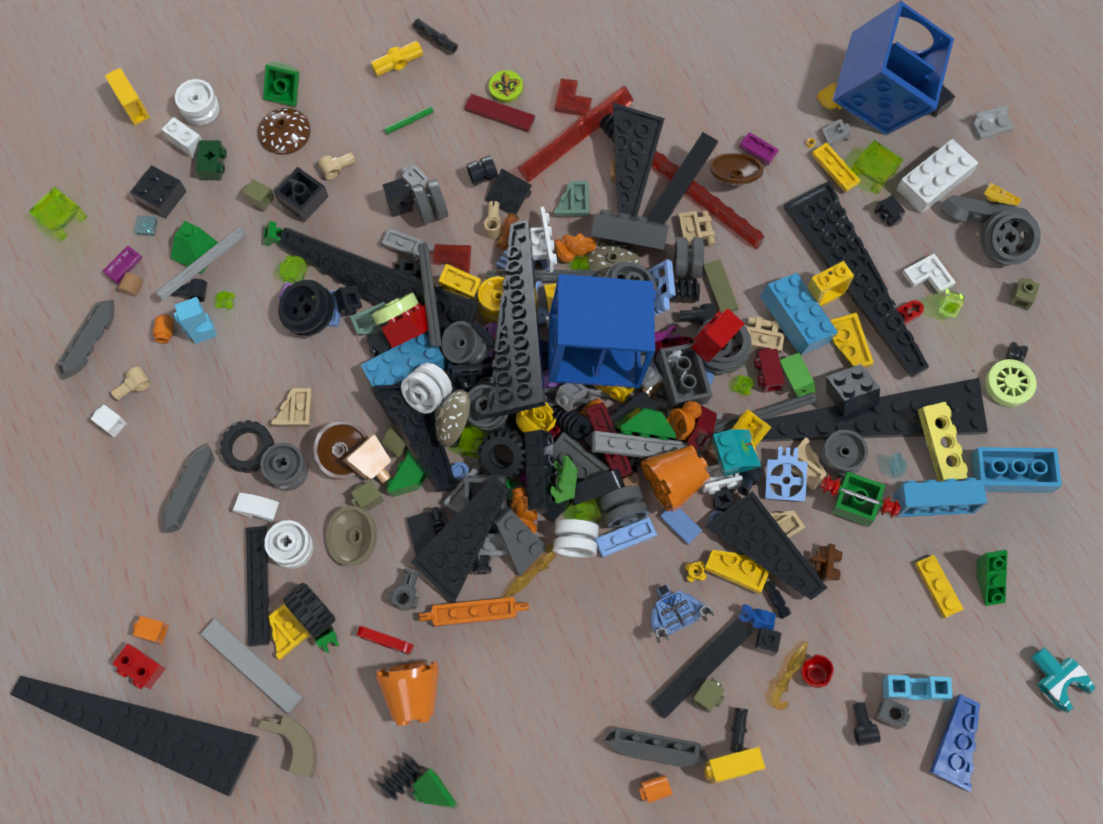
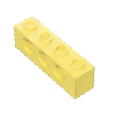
M946 402L918 409L937 481L944 482L946 479L960 480L968 478V468L961 457L962 448L956 439L957 430L952 425L950 419V407L946 405ZM936 419H938V420L941 421V423H942V428H941V429H939V428L936 427V425H935ZM942 438L947 441L946 448L941 445ZM947 457H950L953 461L951 467L946 463Z

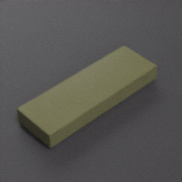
M721 260L703 264V270L718 311L723 313L727 308L732 312L737 311L739 307Z

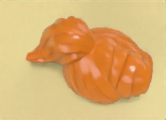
M580 233L574 237L564 235L562 240H554V248L561 262L569 263L574 260L575 256L581 257L596 249V241L594 238L585 237Z
M685 402L682 409L675 408L668 416L667 421L676 434V440L686 439L693 431L695 419L702 412L701 405L697 402Z
M524 487L515 488L511 496V510L535 534L537 526L533 521H537V513L528 510L527 490Z

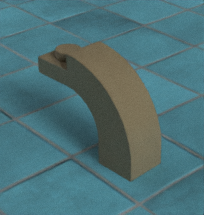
M284 716L281 725L279 724L280 720L268 718L267 721L260 720L258 729L284 735L291 742L293 758L289 772L313 778L317 765V750L315 742L306 728Z

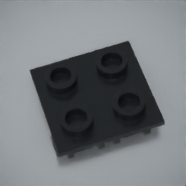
M501 169L485 201H493V205L495 201L499 202L501 210L516 217L526 196L530 197L532 185Z
M433 507L431 512L407 518L415 555H418L449 523L445 508Z

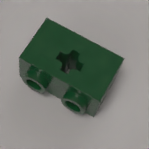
M199 140L195 172L200 180H222V174L225 173L223 162L227 156V151L220 140Z

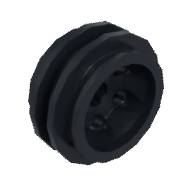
M301 280L289 286L281 296L278 307L279 319L286 329L299 336L310 337L325 329L333 318L334 299L330 291L322 284L314 280Z

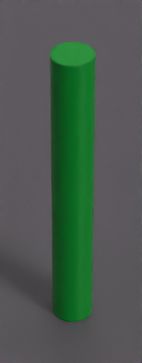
M430 106L385 127L384 130L386 134H390L434 113L433 108Z

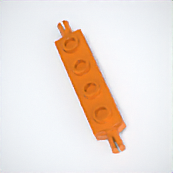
M514 597L433 605L431 612L419 613L420 622L432 620L435 627L516 619L517 611H529L528 602L516 603Z

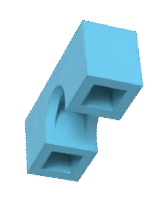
M197 297L175 304L177 311L174 313L175 319L178 324L180 323L182 330L186 331L189 339L192 338L197 344L217 336L208 313H204L202 304Z
M887 675L882 678L883 698L945 702L953 699L951 677L909 678V676Z

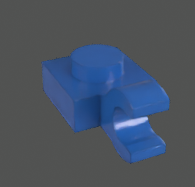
M742 605V612L747 614L740 612L739 620L752 622V627L774 629L775 613L758 608L754 611L750 605Z

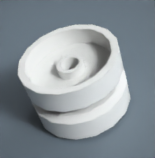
M199 79L188 80L176 90L175 101L186 122L202 126L214 121L218 116L220 110L219 102L209 83Z
M423 363L402 381L401 390L405 400L412 408L422 413H431L451 394L452 386L447 374L441 368L431 363Z
M576 519L557 521L555 524V535L558 538L554 539L553 552L562 556L576 558L596 556L597 543L593 540L598 538L599 526L589 521Z
M280 521L271 527L265 538V549L269 557L282 568L297 569L305 565L314 551V544L310 534L301 524L295 521Z

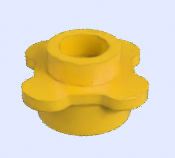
M698 561L685 565L689 582H694V580L704 581L707 575L704 573L705 565L703 562Z

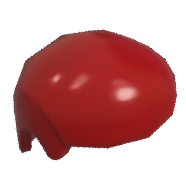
M815 654L812 658L805 660L801 668L803 681L813 688L827 686L834 674L832 662L826 656Z

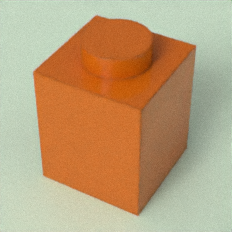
M140 616L139 620L134 624L133 636L162 645L169 625Z

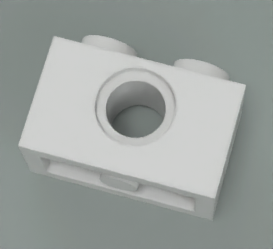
M173 117L162 128V131L170 143L194 159L198 153L199 140L202 139L199 134Z

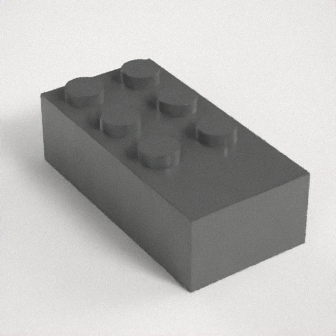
M602 209L600 212L595 213L591 236L664 250L669 225L648 221V217L637 216L636 218H630L628 213L620 212L618 215L612 214L611 210Z

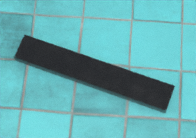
M702 132L649 213L648 221L666 224L717 146L718 140Z
M267 526L246 528L249 647L270 645L268 553L265 549V538L268 532Z
M737 618L651 702V705L666 719L752 632Z

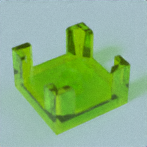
M873 140L853 163L851 170L857 176L861 173L874 182L871 190L878 195L884 188L886 181L899 171L904 159L876 140Z
M56 187L50 190L28 211L41 226L47 227L61 242L68 236L63 228L76 217L82 223L87 218L81 207Z

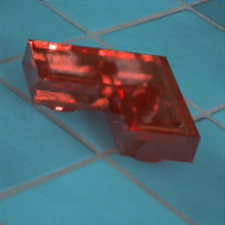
M561 78L555 111L589 117L592 98L576 96L578 81Z
M435 244L434 264H451L452 267L470 274L471 245Z

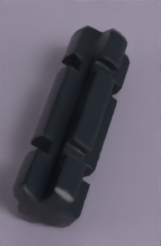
M769 580L764 584V589L769 593L768 596L774 607L779 610L778 614L784 619L791 615V611L788 606H785L786 602L779 590H776L777 586L774 581Z

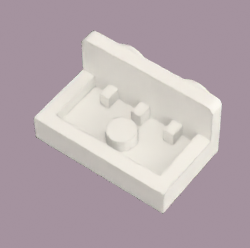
M719 464L709 466L705 470L708 472L710 479L701 489L703 493L708 492L709 494H715L723 488L728 490L739 487L743 478L739 476V473L723 477Z

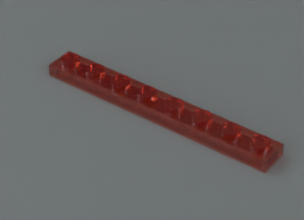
M621 86L520 164L517 168L526 182L533 180L599 128V122L606 114L612 113L613 115V102L623 106H628L634 100L627 87Z
M655 151L651 166L671 181L679 166L668 160L663 153ZM695 180L692 182L686 194L755 249L762 245L765 236L759 229H755L745 218H741L731 207L726 206L717 196L712 195L705 186L700 185Z

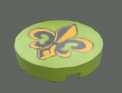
M503 70L497 72L489 81L490 94L493 98L498 99L499 102H513L523 93V81L513 71Z

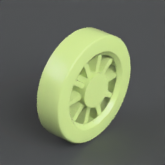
M410 293L385 304L384 307L372 313V317L376 325H380L413 308L418 304L414 293Z
M1006 359L996 363L989 370L985 379V387L989 396L998 404L1006 407H1018L1025 404L1034 395L1037 386L1033 371L1023 362L1014 359ZM1011 368L1016 370L1014 374H1012ZM1020 372L1023 375V377L1019 378L1017 376L1018 373Z

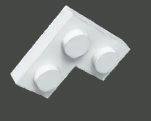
M935 254L904 269L902 272L912 287L929 280L938 294L954 286L956 283Z

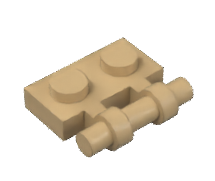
M707 210L701 212L702 217L697 216V211L678 214L682 237L687 238L688 248H690V242L693 237H702L703 240H707L709 246L715 245V231L712 230L711 226L713 222ZM700 225L704 226L705 231L701 232Z
M759 316L757 318L749 317L748 324L755 325V328L747 327L751 335L752 348L760 350L763 348H777L778 353L781 354L785 334L778 332V330L783 331L776 320H764L763 317ZM761 327L771 328V331L761 329Z

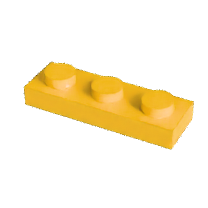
M827 142L812 152L815 160L845 193L860 184L861 180Z
M935 555L915 563L943 618L964 610Z

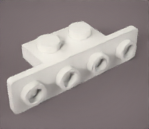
M541 207L540 219L542 227L531 228L533 260L547 259L549 271L554 272L557 258L556 254L552 253L554 251V241L550 240V237H552L551 226L547 225L549 224V213H545V208Z

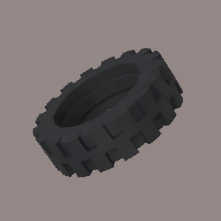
M251 420L239 421L235 426L231 425L228 428L229 430L223 434L224 438L220 442L222 446L220 449L221 454L228 465L236 471H243L244 473H250V471L257 472L261 468L262 455L269 447L274 445V440L267 428L259 422H252ZM246 433L258 434L263 441L261 452L255 458L248 461L236 459L232 452L235 440Z

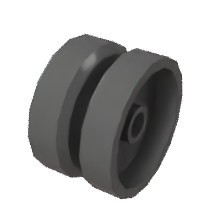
M436 179L426 182L427 194L421 184L411 186L413 200L424 225L433 222L432 210H434L439 220L448 217L447 207Z
M676 237L674 277L684 278L687 273V266H689V276L691 278H701L704 264L703 238L693 237L690 242V249H688L687 238Z
M457 321L451 324L442 336L441 347L443 354L453 363L463 365L469 362L481 364L489 355L491 347L471 327V323Z
M480 385L468 392L470 408L467 419L479 430L491 432L501 428L509 418V414L488 419L484 409L487 407L491 385Z
M850 430L834 432L821 448L819 455L820 464L830 476L839 479L843 478L847 471L856 474L867 459V444L863 437L856 432Z
M285 442L269 447L262 455L260 462L264 477L274 488L281 491H291L300 487L307 479L309 472L308 463L300 450L293 444Z
M640 486L623 487L600 498L602 510L608 512L605 516L608 528L624 527L640 521L649 515L646 503L640 502L643 499Z

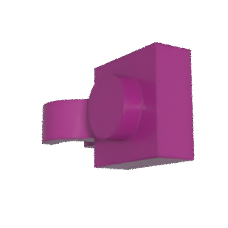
M670 326L667 332H655V343L658 341L668 343L680 337V334L673 335L671 333L677 330V326Z

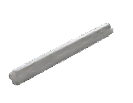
M240 227L236 228L157 290V296L161 300L166 299L245 236V232Z

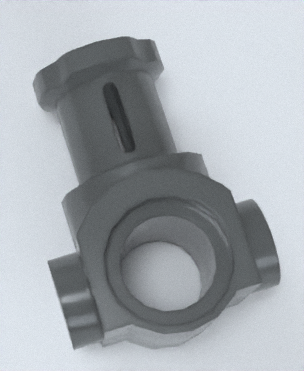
M404 568L402 583L398 584L397 588L390 592L388 602L397 606L402 611H407L409 609H417L419 597H415L417 592L415 584L417 577H420L421 573L413 569ZM402 596L409 597L406 604H399V599Z

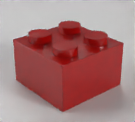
M419 303L406 312L388 320V324L382 327L392 348L420 336L429 330L426 306H421Z
M728 308L723 313L719 311L693 339L695 343L691 348L709 363L745 323Z

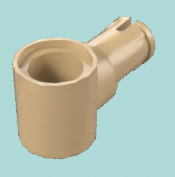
M351 152L339 158L324 156L318 161V165L326 179L331 180L340 174L343 167L355 163V158Z
M490 201L488 203V216L484 221L485 235L489 239H497L501 235L500 203L495 201L493 207V201Z
M134 367L126 373L125 382L111 391V393L119 401L131 391L141 392L147 389L151 381L141 367Z

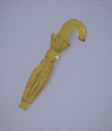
M546 545L545 552L547 550L551 552L543 559L539 558L535 567L521 575L510 586L507 593L503 595L505 598L520 592L528 586L534 575L536 576L540 571L549 568L548 564L557 556L553 552V545Z
M806 641L789 660L787 672H785L783 678L775 683L777 688L772 696V703L779 710L789 705L785 701L782 704L779 701L784 691L788 692L789 681L793 677L792 675L796 673L803 663L809 645Z

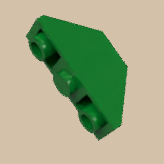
M636 407L615 422L614 426L620 429V433L632 435V432H639V436L650 438V434L657 435L656 438L661 440H668V437H676L675 432L663 413L655 409Z
M409 448L404 462L401 461L397 467V474L387 484V491L391 497L419 490L427 477Z
M1007 550L988 552L977 559L976 577L985 606L1006 603Z

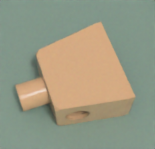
M375 435L369 436L343 460L344 463L365 480H371L376 476L381 483H384L391 477L384 468L391 460Z

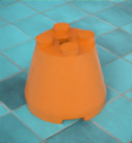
M692 445L648 457L641 462L643 474L655 491L654 495L668 512H675L680 509L710 479L708 472L705 470L708 467L705 459L697 456V452Z
M424 661L394 665L387 672H385V668L376 671L378 685L391 718L396 722L397 726L407 725L412 720H417L418 723L428 722L431 716L434 715L439 676L438 661H431L430 665H426Z

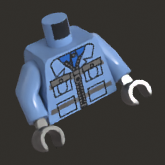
M663 585L657 589L661 600L655 603V608L651 611L650 624L656 634L657 643H660V637H665L666 640H669L668 635L699 621L700 615L704 621H707L706 614L714 616V613L710 606H705L690 594L683 593L681 590L672 594L668 586Z

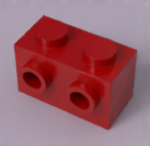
M127 643L112 663L117 667L116 672L124 678L129 676L134 679L131 683L140 689L143 687L151 689L166 669L129 643Z

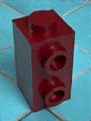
M777 348L761 349L758 351L756 358H754V367L759 372L758 385L762 387L763 393L780 391L783 389L785 381Z

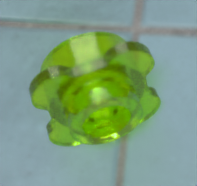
M586 254L583 257L577 256L572 263L573 269L589 270V256Z
M227 291L218 292L215 306L218 309L222 307L232 309L235 294Z
M739 375L733 390L743 393L744 396H749L755 381L747 376Z

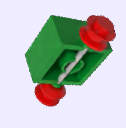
M848 471L843 476L841 483L839 478L834 481L828 475L827 478H823L820 488L823 489V494L826 491L830 492L831 497L837 494L831 514L867 527L874 522L878 508H880L882 515L886 512L889 513L891 519L894 515L897 516L901 508V505L898 504V499L892 502L888 496L881 500L885 488L884 484Z

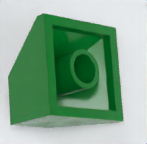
M273 61L266 64L263 99L296 107L300 71L291 65Z
M184 221L175 234L170 258L188 267L219 242L201 228ZM207 266L204 269H202L199 273L203 274Z
M429 769L412 785L415 789L412 793L419 803L423 801L427 805L453 809L459 807L433 769Z

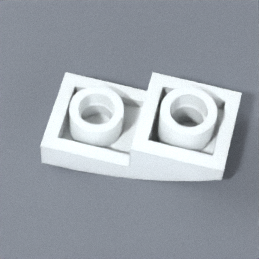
M239 493L233 512L250 518L255 516L272 522L279 502L252 494Z

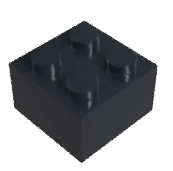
M151 165L130 193L138 204L166 219L187 191L181 180Z
M299 167L274 191L278 203L304 222L329 197L325 186Z
M862 364L826 376V393L844 417L880 404V387Z

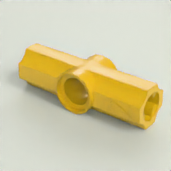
M414 41L402 48L392 47L385 56L370 62L375 75L378 77L393 69L402 70L409 61L422 56L423 51L418 41Z

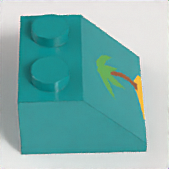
M731 429L713 434L711 442L723 477L761 467L749 430Z

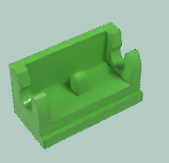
M800 353L780 360V364L798 397L816 392L815 383Z
M567 455L562 457L563 466L559 465L557 461L554 462V467L558 471L556 490L551 486V494L554 496L556 503L572 499L575 496L578 469Z

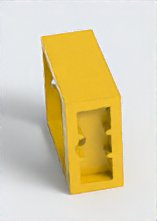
M121 68L104 75L134 126L150 118Z
M842 261L813 276L807 288L820 307H823L845 295L854 275L846 263Z
M448 264L445 265L438 281L439 286L454 292L459 291L461 295L474 300L481 286V279Z
M756 747L709 760L705 763L706 766L703 768L706 780H710V783L714 784L766 769L760 748Z

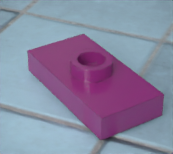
M750 132L739 145L740 149L768 166L779 152V149Z
M127 246L102 272L118 284L125 272H130L143 258L139 253Z

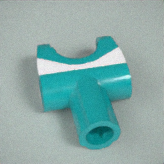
M1043 647L1031 656L1030 659L1045 675L1037 683L1039 689L1063 712L1069 713L1073 709L1067 694L1070 684L1081 688L1087 694H1091L1095 690L1090 677L1074 659L1068 657L1060 664L1046 647Z

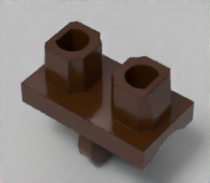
M830 543L828 546H820L819 551H816L815 557L809 558V563L814 564V571H817V575L823 582L840 579V570L833 568L834 562L838 563L842 560L843 552L835 549V544Z

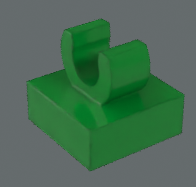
M269 221L264 227L263 245L270 246L273 242L280 243L281 237H278L276 234L281 235L283 229L276 228L277 222Z
M332 625L318 637H314L318 647H323L327 653L330 652L327 647L328 643L333 642L336 647L339 646L336 639L337 634Z

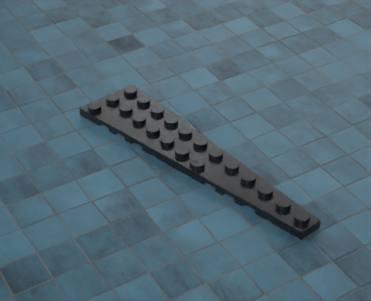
M830 180L784 204L785 211L828 268L842 261L846 263L854 275L846 292L911 379L928 370L929 365L915 343L913 335L906 328L905 320L898 313L894 300L890 298L882 277L867 249H865L861 238L857 236L854 230L855 227L849 221L845 208H842L839 197Z
M528 219L511 223L509 247L507 249L508 260L507 265H505V280H503L504 291L503 295H501L496 333L497 340L494 348L496 353L492 364L493 376L490 379L491 392L488 395L486 410L488 419L546 406L531 226Z
M288 227L283 229L280 246L298 257H302L308 263L319 267L326 274L329 273L336 280L348 286H357L359 294L377 305L383 302L387 304L410 293H414L418 304L420 303L421 306L425 305L422 279ZM434 284L439 330L442 340L445 330L451 324L457 321L471 324L475 322L481 302Z
M975 378L880 397V404L846 417L843 416L837 406H831L765 419L763 421L771 426V428L760 442L801 441L805 437L809 440H827L832 433L839 430H850L858 433L863 438L925 436L917 410L942 402H946V405L950 407V419L952 425L956 427L957 435L986 434L988 429L980 379ZM936 419L935 425L937 428L941 429L942 423L940 420Z
M25 676L19 677L10 695L229 797L259 739V736Z

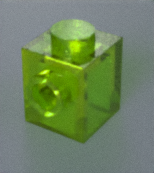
M287 255L286 260L281 263L279 276L282 282L286 283L287 281L294 284L304 279L308 267L301 257Z
M946 289L940 301L938 312L946 317L957 319L964 304V295Z
M464 427L458 446L459 455L478 459L479 446L484 441L483 439H485L483 432L476 427Z
M595 498L576 505V512H574L576 520L589 521L595 524L601 522L602 515Z

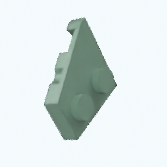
M570 181L567 191L563 194L558 207L554 210V217L589 216L588 181Z
M385 302L350 316L357 334L371 335L380 331L385 336L382 327L388 324L387 321L376 325L372 317V313L384 307Z

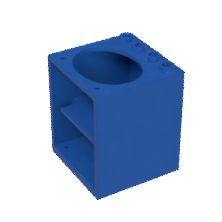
M900 0L852 32L833 101L884 135H888L937 109L954 38ZM899 17L908 18L923 25L931 33L933 44L924 50H909L899 42L893 44Z
M559 274L549 313L548 382L640 388L655 353L654 301H656L657 291L653 289V281ZM641 352H646L644 363L641 366Z

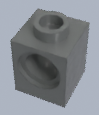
M885 697L881 699L874 719L898 730L903 728V726L906 727L908 724L910 708ZM890 709H894L897 712V720L890 717Z

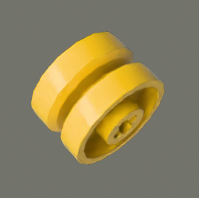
M505 277L489 278L479 287L478 301L481 302L479 312L482 318L489 323L492 321L498 324L501 295H503L504 291L503 280H505Z

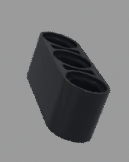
M619 468L576 483L575 496L570 499L572 506L625 487Z

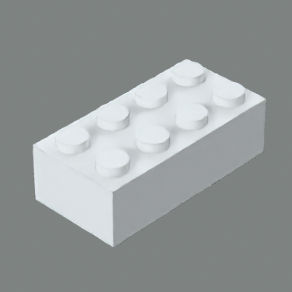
M952 139L903 177L896 190L915 209L923 214L969 177L975 170L978 162Z

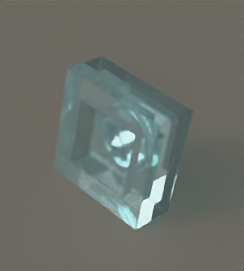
M137 216L134 231L136 235L155 236L157 218L155 216Z
M901 453L893 454L888 460L893 478L901 477L907 469L906 461L902 458Z

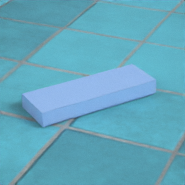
M647 517L594 539V541L597 543L601 557L604 558L656 537L657 533L650 518Z

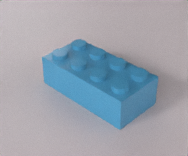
M797 273L768 284L761 293L760 298L801 356L829 344L838 333Z
M429 330L361 365L372 387L402 384V381L423 363L434 364L443 371L449 368L439 347L433 348L431 346Z
M978 447L971 454L973 478L984 481L985 492L1054 493L1062 487L1057 448Z
M966 478L963 481L946 479L944 482L926 480L924 483H916V481L911 480L904 482L893 494L894 502L898 499V504L901 505L899 514L896 517L975 514L987 504L984 481L976 480V478Z

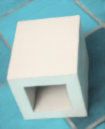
M104 404L94 412L91 418L94 423L112 437H115L127 424L119 415Z

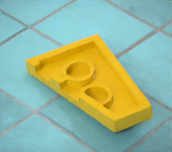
M857 313L831 319V323L838 331L831 341L852 367L862 364L864 368L873 366L874 362Z
M712 550L704 570L757 594L762 592L769 571L745 555Z

